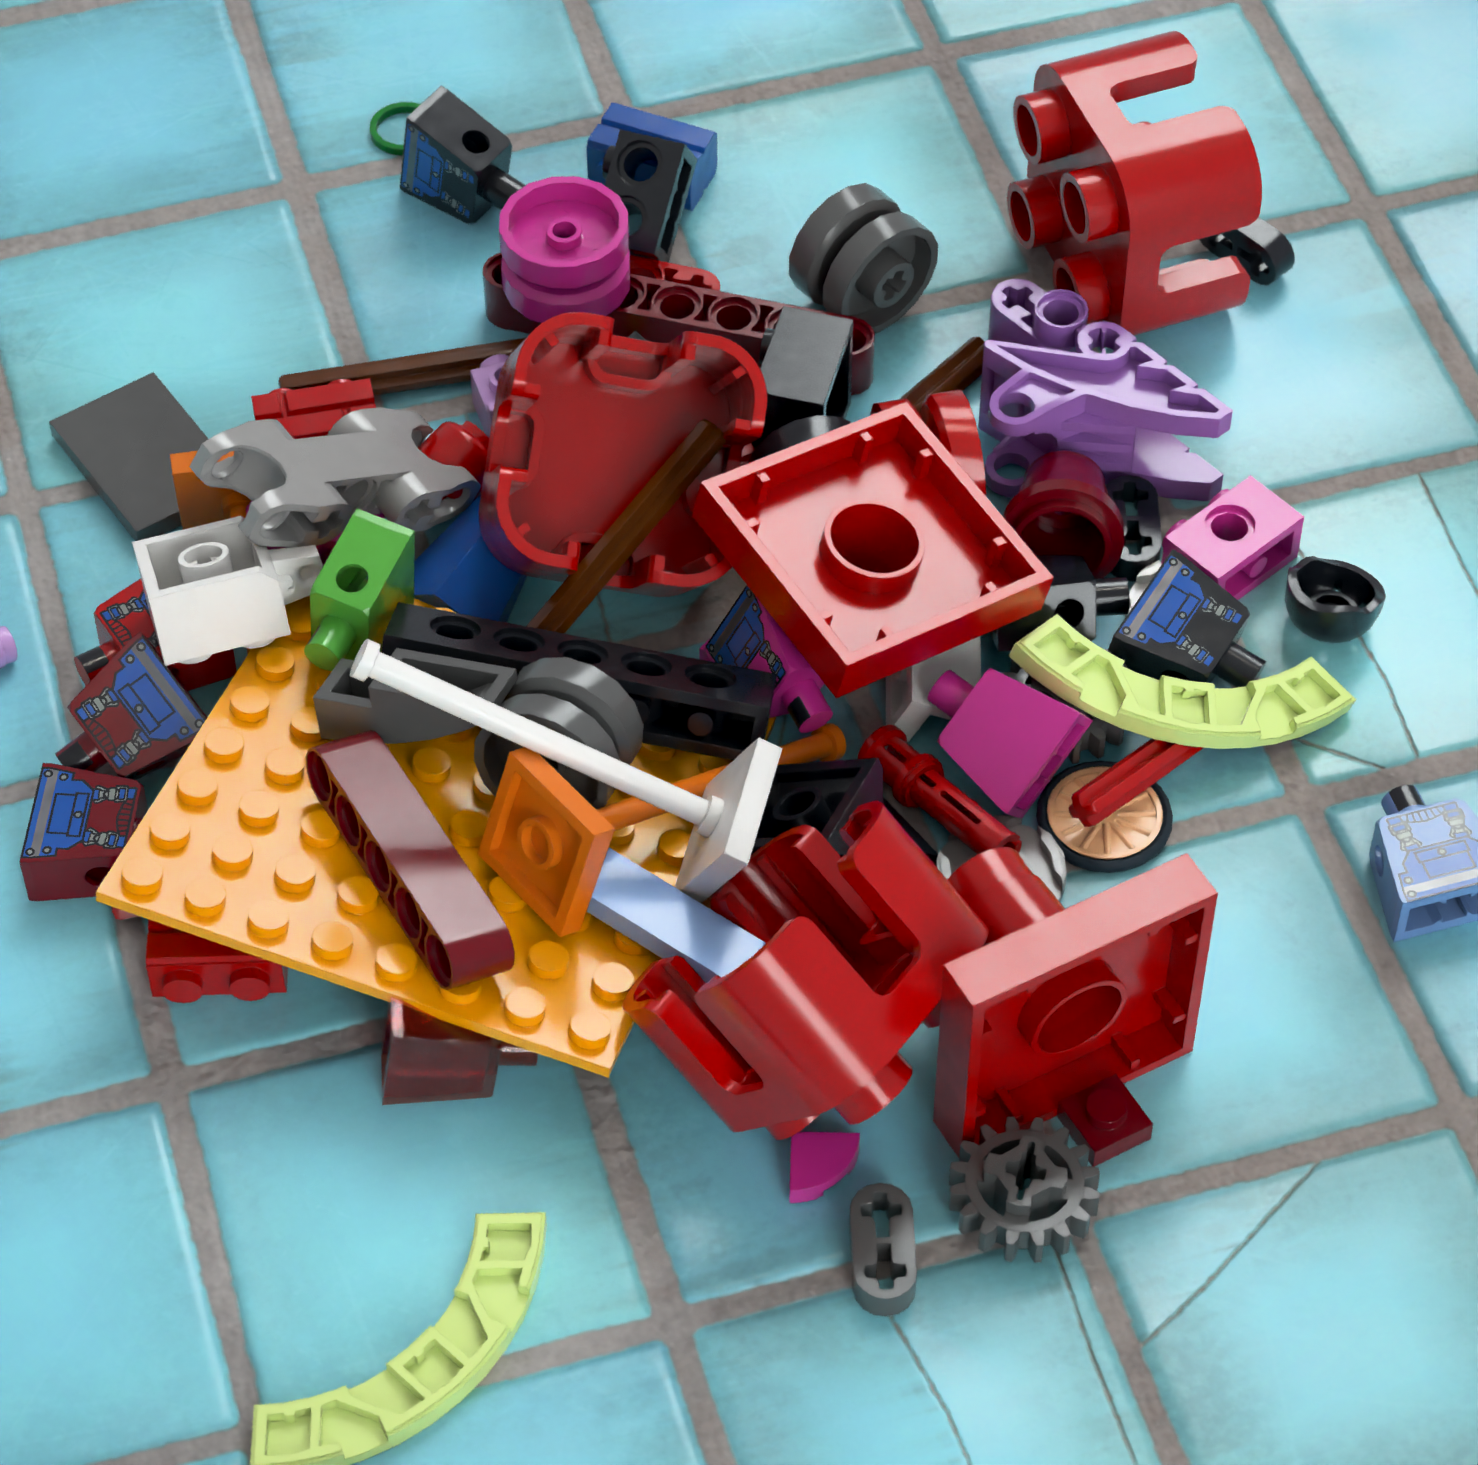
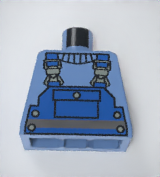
M1402 785L1389 791L1381 801L1387 816H1383L1375 823L1369 858L1393 941L1397 942L1478 921V817L1465 801L1456 798L1426 806L1419 791L1413 785Z

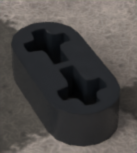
M1260 217L1246 227L1199 239L1210 252L1219 258L1236 256L1249 274L1250 279L1260 285L1273 283L1292 269L1295 263V254L1288 239L1278 229Z
M1125 475L1111 480L1106 485L1109 497L1117 505L1124 522L1123 551L1118 563L1110 573L1115 577H1126L1127 581L1135 582L1137 575L1142 569L1160 560L1162 536L1159 501L1156 488L1148 480L1140 476ZM1124 502H1132L1134 504V508L1137 510L1136 516H1126ZM1126 540H1136L1139 555L1129 554Z

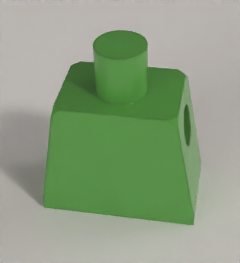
M358 508L355 510L313 583L310 592L311 638L305 646L304 652L306 657L315 666L332 671L341 658L355 660L358 651L366 639L379 643L381 645L380 652L382 651L384 633L397 603L414 605L415 530Z

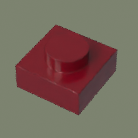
M1117 1074L1058 1102L1057 1118L1065 1128L1069 1129V1135L1077 1146L1087 1145L1089 1148L1088 1161L1093 1167L1151 1139L1153 1123Z

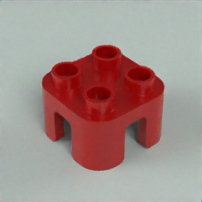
M1170 31L1043 64L1035 74L1033 92L1017 96L1013 105V119L1017 139L1023 154L1028 160L1027 178L1010 183L1007 190L1009 217L1018 241L1027 250L1045 246L1054 262V290H1070L1083 297L1089 309L1087 324L1100 321L1112 322L1123 327L1132 335H1138L1241 306L1247 299L1250 287V276L1236 256H1226L1212 261L1196 259L1160 269L1161 257L1169 248L1246 227L1259 217L1262 203V180L1255 147L1246 126L1234 109L1228 106H1216L1152 124L1147 121L1132 124L1126 119L1117 105L1118 102L1186 85L1194 80L1198 55L1189 40L1178 31Z
M569 312L554 316L536 327L510 354L499 375L479 504V525L488 549L499 562L516 573L529 577L564 582L569 575L577 572L578 564L699 421L706 419L720 428L724 433L723 439H726V443L603 589L653 597H671L696 589L722 577L732 566L697 523L692 513L700 483L738 468L743 448L759 439L762 435L767 409V389L763 374L756 361L740 345L718 335L684 331L669 343H657L612 335L615 319L608 316L586 312Z
M871 801L859 805L849 816V821L839 831L842 839L850 847L846 855L841 857L817 829L809 825H801L780 834L750 856L748 865L712 894L710 899L711 910L766 943L751 958L721 978L719 975L713 976L707 983L680 956H672L654 961L632 985L623 1001L624 1011L732 1132H743L765 1127L776 1140H784L800 1132L821 1113L835 1108L846 1122L851 1125L861 1123L880 1112L897 1097L912 1076L913 1068L898 1051L922 1022L928 1028L940 1025L943 965L979 949L985 944L988 936L986 924L880 801Z

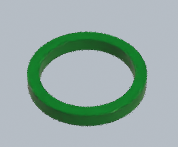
M398 102L385 106L375 113L370 122V136L375 146L386 153L403 156L404 145L393 144L384 140L377 132L378 127L386 118L399 113H412L421 104Z

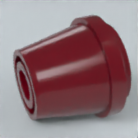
M1066 450L1044 454L1030 464L1025 472L1018 494L1008 503L1002 516L1035 555L1082 556L1095 579L1107 576L1118 563L1123 551L1124 522L1120 510L1109 497L1104 475L1099 466L1092 459L1081 453Z

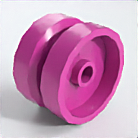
M553 176L529 183L509 197L500 211L499 240L500 252L502 254L503 291L511 306L528 319L540 323L563 313L586 312L607 316L617 309L630 290L628 211L619 195L596 181L578 176Z

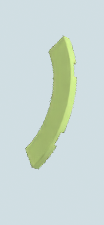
M1058 614L1016 642L1008 655L1032 678L1084 712L1121 729L1152 739L1184 746L1232 749L1278 744L1302 737L1327 726L1347 713L1356 701L1312 656L1297 666L1277 675L1249 681L1247 686L1215 688L1213 683L1188 681L1162 675L1157 680L1123 667L1125 660L1116 657L1091 642L1072 628Z
M546 1212L476 1214L474 1236L467 1263L454 1290L453 1300L435 1326H429L409 1347L386 1363V1370L351 1389H348L345 1385L309 1398L284 1403L254 1405L250 1465H351L401 1444L432 1425L459 1404L487 1376L497 1363L525 1318L537 1288L544 1258L547 1228Z

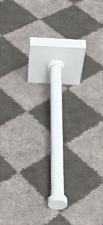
M366 639L358 651L351 668V677L362 682L367 677H370L693 823V829L675 888L696 901L703 903L748 865L782 752L781 747L758 737L706 785L701 798L380 652L381 645L370 639Z

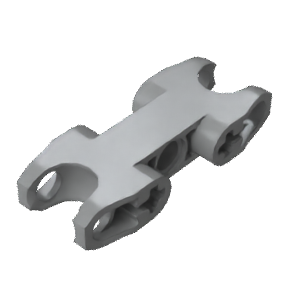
M381 407L350 412L333 425L327 436L294 439L278 420L248 421L240 426L223 431L203 442L189 466L207 486L233 489L252 500L247 516L238 527L254 544L271 547L290 548L309 545L318 546L327 543L345 529L357 508L371 514L383 513L389 521L415 530V532L425 531L465 511L481 488L480 483L466 468L443 465L428 458L418 449L427 436L434 431L419 413ZM234 451L232 457L217 462L223 455ZM463 489L459 498L451 499L447 497L442 500V497Z

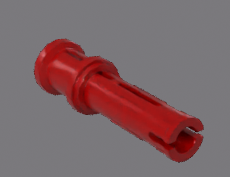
M891 724L882 726L865 740L859 750L857 759L879 758L883 766V781L892 788L894 798L901 805L913 808L920 807L977 855L999 847L1012 848L1019 854L1022 846V841L1019 840L1020 836L1006 828L979 806L976 801L969 798L944 777V770L940 761L932 754H920L907 743V736L900 728Z

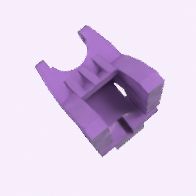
M1008 279L999 283L992 291L988 340L984 342L978 425L980 430L1000 441L993 448V452L987 457L985 462V480L987 486L999 495L1013 498L1018 494L1024 476L1019 479H1006L998 475L996 471L1010 463L1017 464L1027 470L1030 464L1040 456L1061 450L1078 452L1092 459L1101 469L1106 485L1119 476H1140L1148 480L1156 488L1159 497L1207 502L1221 491L1224 474L1198 454L1189 453L1190 448L1171 434L1218 438L1230 430L1232 409L1204 388H1198V384L1175 366L1167 365L1166 359L1143 342H1137V338L1123 327L1106 321L1093 322L1087 325L1089 309L1087 302L1081 295L1064 289L1046 292L1038 285L1024 279ZM1095 347H1100V351L1102 353H1097L1092 349ZM1104 348H1110L1114 350V352L1107 354L1106 349Z

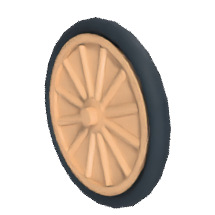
M1083 762L1063 770L1046 785L1037 802V823L1039 827L1053 836L1064 852L1065 861L1094 872L1112 873L1127 871L1141 866L1154 858L1166 845L1170 836L1173 814L1169 799L1161 786L1154 783L1097 825L1084 827L1078 818H1072L1068 808L1073 804L1072 794L1117 762Z

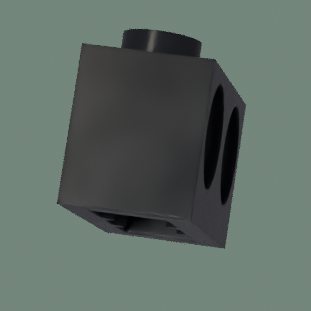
M620 129L616 146L610 145L606 151L602 175L606 179L605 186L621 198L628 211V216L634 214L642 215L640 228L634 234L629 235L630 255L669 262L697 158L684 143ZM648 160H657V169L652 177L645 181H635V172L640 164Z

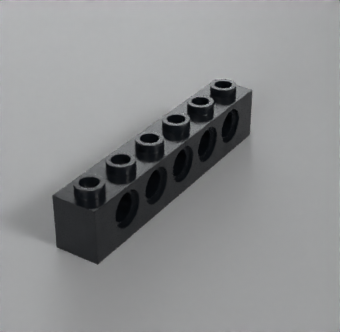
M401 602L397 603L384 633L382 653L391 656L396 648L515 668L517 676L524 666L541 658L568 657L595 666L616 680L633 699L644 725L642 743L734 760L758 737L765 740L777 674Z

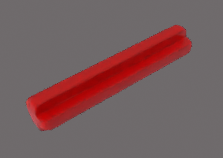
M1151 738L1073 793L1071 797L1073 804L1068 808L1071 817L1078 818L1084 827L1097 825L1202 750L1203 747L1184 746Z

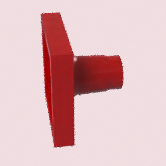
M907 401L702 481L692 513L697 523L836 698L1041 610L1054 578Z
M999 847L984 851L962 864L947 879L988 927V936L983 947L943 965L933 1122L958 1158L960 1144L963 1140L979 1145L980 1127L985 1124L993 1128L997 1134L1005 1132L1006 1118L1014 1116L1020 1130H1028L1036 1117L1043 1118V1122L1057 1116L1059 1101L1114 1074H1117L1123 1084L1193 1051L1218 892L1188 853L1066 909L1042 879L1032 873L1021 856L1012 848Z

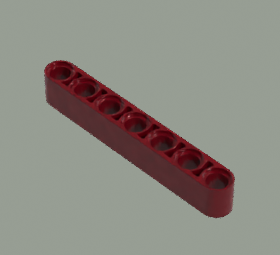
M497 253L488 258L483 266L485 311L488 320L497 327L530 334L541 323L528 319L511 306L503 291L502 254ZM630 274V290L617 309L607 315L615 319L612 335L629 337L636 331L646 341L669 343L684 331L722 336L744 348L756 361L759 368L762 366L759 362V354L766 328L775 329L783 306L853 319L851 396L864 392L873 382L875 333L871 325L856 317Z

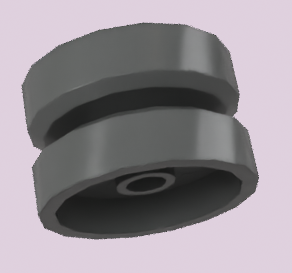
M866 183L847 186L828 197L809 216L796 236L789 256V276L802 293L814 303L824 306L827 312L862 319L871 325L874 333H878L897 322L916 304L930 283L937 265L938 243L929 229L913 216L901 212L898 204L879 188Z
M568 657L541 658L522 668L517 676V681L501 703V707L631 765L642 747L644 725L635 702L616 680L593 665ZM482 728L475 739L474 762L483 783L496 796L509 752L523 748V746ZM541 755L595 809L604 807L616 789Z

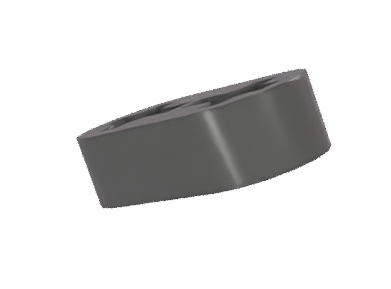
M885 1183L867 1185L856 1193L850 1207L849 1236L853 1292L856 1301L864 1310L873 1315L887 1317L897 1315L907 1309L915 1298L917 1260L913 1208L910 1198L903 1190L896 1186ZM873 1211H886L887 1218L890 1220L888 1237H876L875 1221L872 1218ZM877 1261H890V1275L892 1281H894L893 1288H879V1282L876 1279Z

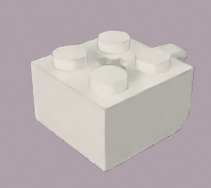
M242 516L132 542L147 606L165 666L174 663L195 664L207 660L215 653L239 647L249 649L260 648L270 644L275 638L291 635L285 605L310 595L313 583L323 568L316 545L268 550L267 546L254 544L241 531L238 525L245 519Z

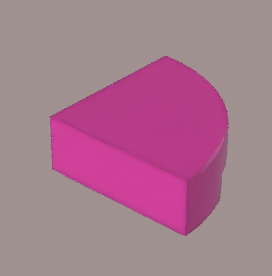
M798 1132L791 1136L789 1203H801L818 1199L824 1195L826 1189L838 1183L846 1174H850L855 1167L859 1155L860 1133Z

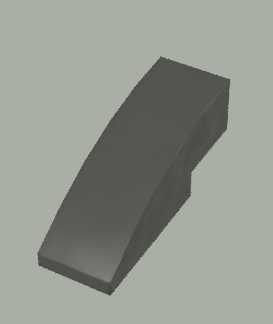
M396 648L391 657L499 706L518 679L515 668ZM344 658L340 659L313 697L322 739L338 740L373 730L377 732L385 744H398L432 740L459 733L476 726L370 677H367L364 682L351 677L350 672L354 660Z

